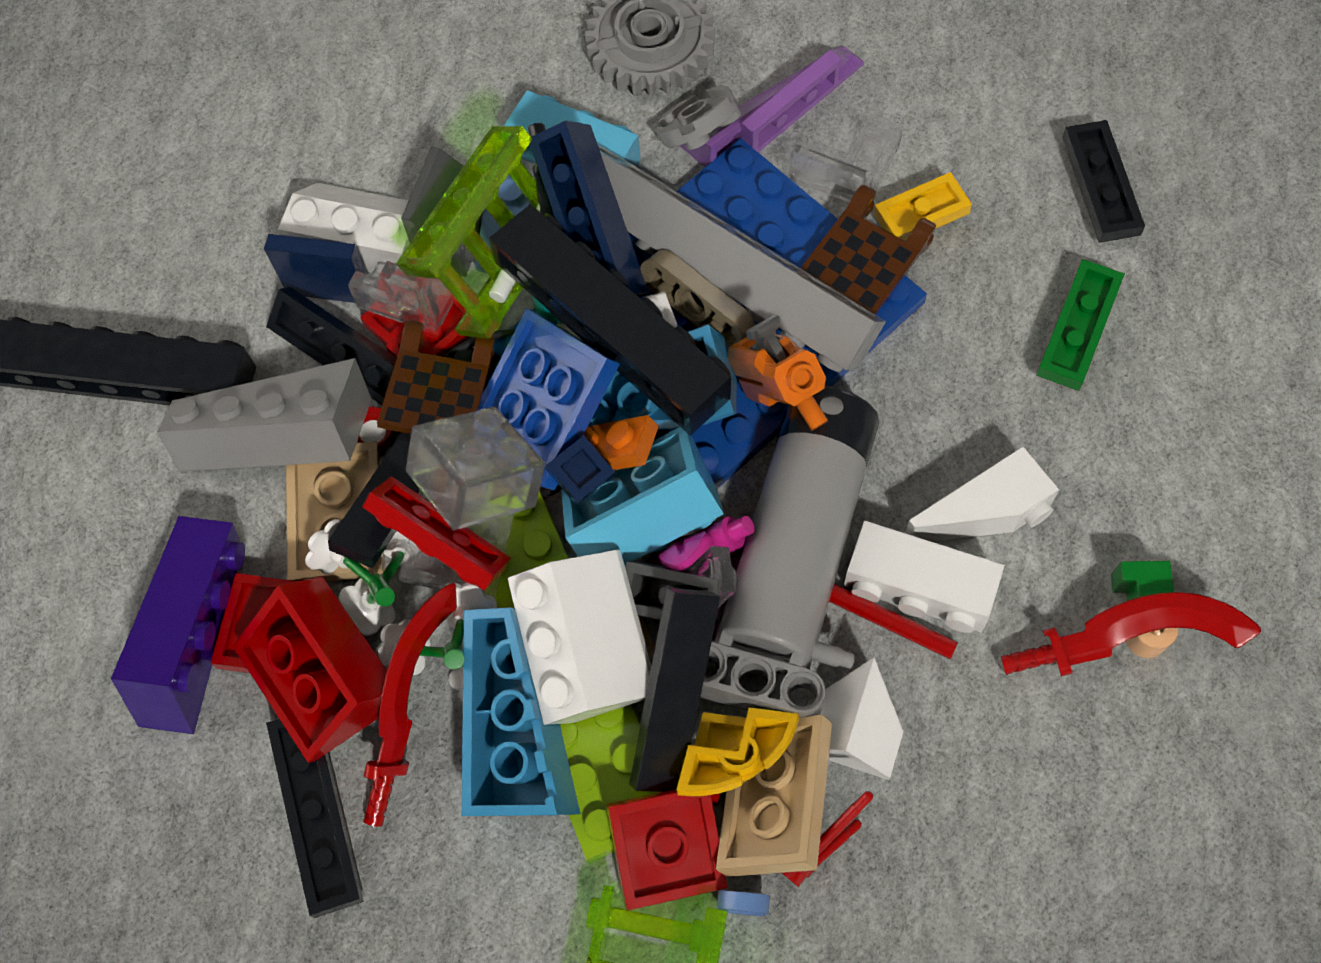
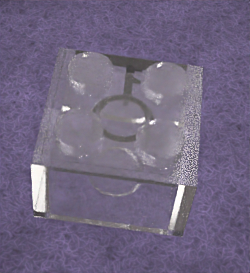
M494 406L412 426L405 471L454 531L536 507L545 462Z

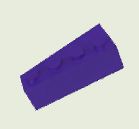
M178 516L111 676L114 686L138 727L186 734L195 733L212 669L211 659L235 573L241 569L245 559V545L243 542H240L233 522Z

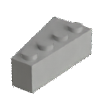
M353 358L172 400L157 432L179 471L344 462L351 460L372 398L357 361Z

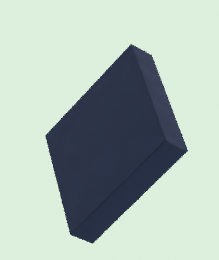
M268 234L264 250L284 288L291 287L303 296L310 298L371 304L374 288L355 244Z

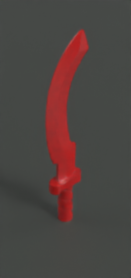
M453 582L436 592L416 612L403 631L390 660L379 710V736L383 738L378 760L368 761L364 771V777L374 780L372 784L373 789L368 799L369 804L366 807L363 822L367 825L383 826L384 814L387 811L388 799L391 795L395 776L407 775L409 761L403 759L412 726V720L408 719L407 716L412 676L427 640L435 629L457 608L456 584Z
M1160 593L1142 596L1106 609L1085 623V630L1082 632L1059 637L1055 627L1045 629L1043 634L1050 638L1051 645L1046 644L1039 646V648L1034 647L1022 652L1018 651L1010 655H1003L1001 660L1006 675L1024 671L1028 668L1040 667L1043 664H1052L1056 661L1062 677L1073 674L1071 665L1111 657L1112 648L1151 631L1165 628L1195 629L1222 639L1238 649L1258 636L1261 632V627L1242 611L1217 599L1194 593Z

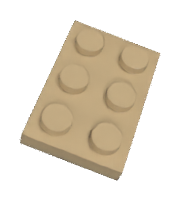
M377 441L356 443L350 461L286 465L287 580L302 581L322 576L326 582L360 579L351 569L341 568L340 566L330 574H323L319 569L311 570L305 564V558L310 551L308 548L310 537L317 531L324 530L330 521L334 519L342 521L379 467L381 450ZM384 552L373 569L365 565L362 566L372 574H382L385 570Z
M825 716L800 717L793 739L782 756L769 769H764L753 778L745 781L742 786L726 792L716 870L726 877L817 870L832 723Z

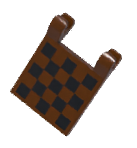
M861 185L853 195L845 211L805 261L801 269L876 315L917 258L932 243L934 237L932 233L936 229V224L926 218H921L906 242L864 219L874 208L873 199L876 191L866 185Z
M408 320L404 326L399 353L377 421V428L469 445L488 372L494 359L493 347L495 338L489 335H477L471 362L421 353L424 345V335L422 334L424 323Z

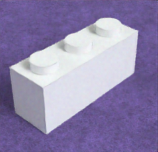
M864 520L847 570L844 588L852 590V594L872 602L883 600L898 605L900 611L913 617L922 618L929 615L944 620L945 624L953 630L963 633H971L974 630L982 633L990 617L1005 565Z

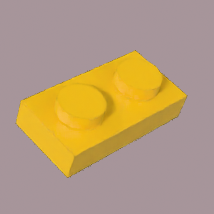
M949 172L875 204L873 215L883 230L906 242L921 218L930 220L936 224V228H939L970 214L972 203L952 173Z

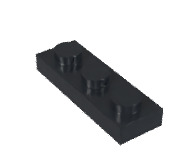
M1103 120L1065 127L1062 138L1098 242L1102 243L1141 236L1145 223L1108 121Z

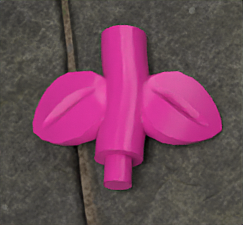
M730 516L724 517L695 534L676 541L665 549L654 553L651 563L665 565L676 571H684L685 569L695 571L725 555L741 556L746 537L755 531L754 523L748 516H743L737 520Z

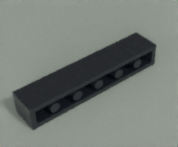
M529 204L489 238L494 261L502 270L580 339L618 362L620 365L617 371L690 436L731 399V373L727 366L716 356L708 357L697 348L693 337L680 326L674 328L662 317L659 308L646 297L640 299L633 293L619 272L614 269L607 270L598 263L594 253L585 243L581 241L575 243L564 233L560 223L548 213L543 215Z
M9 317L7 320L0 319V386L170 405L172 400L253 382L256 365L245 347L229 340L210 343L201 342L195 338L183 335L177 336L174 339L157 337L145 331H135L133 334L114 332L109 328L101 326L83 329L74 328L68 324L56 321L50 322L47 325L31 323L19 317Z

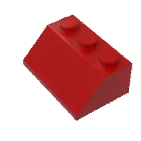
M323 576L278 585L232 647L306 761L311 763L377 720L387 670Z

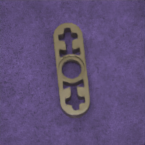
M659 250L642 263L640 270L646 286L654 294L664 291L670 306L696 327L700 328L709 324L725 337L728 349L731 345L747 337L746 331L755 326L752 316L744 307L671 251ZM691 292L695 293L700 298L704 307H701L693 299Z

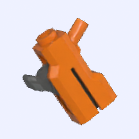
M773 315L746 331L747 337L731 345L728 349V360L735 374L742 377L739 379V382L748 399L769 407L776 402L796 406L811 431L828 422L813 397L814 394L825 389L826 376L814 353L801 349L787 336L776 334V330L780 327V317Z

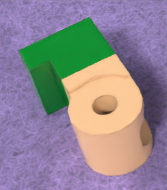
M1121 561L1111 574L1113 593H1126L1127 601L1142 596L1174 592L1170 561ZM1178 628L1151 631L1127 640L1126 644L1137 656L1148 659L1154 658L1162 654L1175 641L1178 636Z

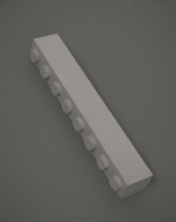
M597 143L627 231L638 238L636 245L651 255L662 249L671 251L729 297L744 305L753 320L758 323L773 315H778L780 317L779 328L782 329L780 335L787 336L800 348H804L807 345L820 353L817 359L824 366L836 372H841L842 369L851 370L860 367L885 325V320Z

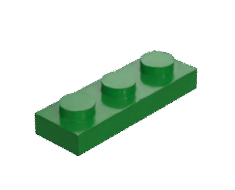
M1084 259L1081 260L1036 376L1080 391L1125 273Z

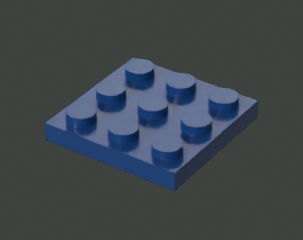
M526 308L482 395L472 434L511 464L517 444L521 457L517 456L515 467L540 486L555 490L558 483L545 469L546 465L583 436L620 364L541 314Z

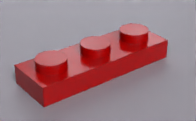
M392 476L372 490L362 508L373 514L380 524L398 531L414 542L421 552L428 556L436 557L455 570L463 581L477 585L484 591L499 577L511 557Z

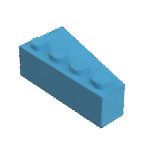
M509 607L464 610L463 653L465 660L463 664L461 816L581 814L560 724H543L515 609Z

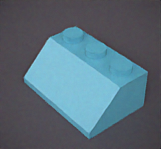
M681 427L654 440L645 465L614 470L615 473L609 480L577 506L561 489L565 538L577 556L581 557L620 550L625 568L627 561L632 562L650 552L661 551L669 546L673 540L692 530L706 528L716 518L724 514L717 488L692 436Z

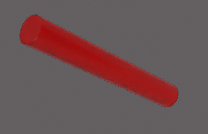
M837 584L833 585L829 599L830 603L947 659H951L958 645L957 641L875 602L856 596L851 591Z

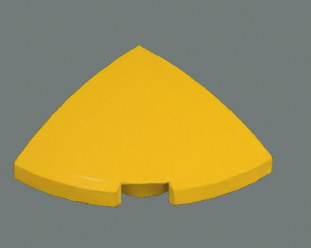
M749 708L747 717L703 712L694 746L688 745L677 786L678 795L707 796L723 793L742 786L745 781L753 778L764 769H769L782 756L791 743L799 723V714Z

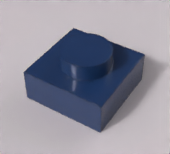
M584 435L548 463L545 468L576 506L615 473Z

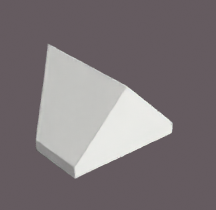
M873 657L825 689L824 705L820 715L825 716L832 723L829 761L889 780L904 731L876 660ZM815 697L808 701L807 706L815 701Z

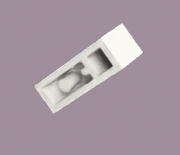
M1022 447L910 519L905 534L937 542L1010 533L1026 523L1030 527H1034L1053 512L1051 505L1059 489L1026 449Z

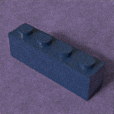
M565 120L528 138L555 219L562 226L564 233L575 243L577 241L585 243L594 253L596 261L605 269H614L619 272L626 280L629 289L639 298L649 294L591 125Z

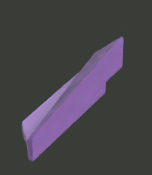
M845 46L837 47L834 50L830 49L819 59L738 106L741 116L733 123L723 127L719 126L708 133L710 139L701 147L687 150L685 144L680 146L704 167L708 166L740 138L759 153L861 68L864 61Z

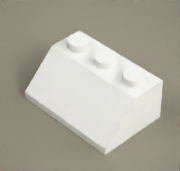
M315 183L292 193L278 228L280 235L355 244L368 273L404 280L418 266L401 219L409 200L322 183Z
M620 550L549 562L508 578L544 725L575 723L645 700L652 666Z

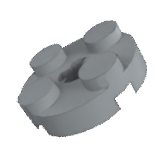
M716 86L706 90L709 95L708 98L697 101L693 95L665 113L659 120L662 127H656V132L664 146L674 148L685 144L687 150L697 149L709 141L710 136L708 133L719 126L723 127L736 121L741 116V112L730 87Z

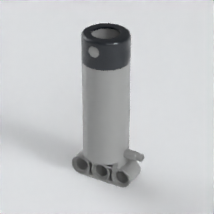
M825 386V389L813 395L828 422L811 431L798 408L787 405L753 514L752 521L755 531L746 537L714 642H711L708 661L716 664L719 670L714 676L704 678L701 698L746 711L749 708L798 713L799 718L820 715L824 705L825 685L821 677L816 672L810 670L812 660L834 667L841 666L850 669L853 666L855 659L853 653L844 651L840 647L819 642L818 638L878 430L879 418L877 411L868 401L849 391ZM748 675H758L766 681L767 685L761 691L748 692L742 688L740 682ZM804 688L811 691L815 701L808 706H797L791 702L788 695L795 689Z

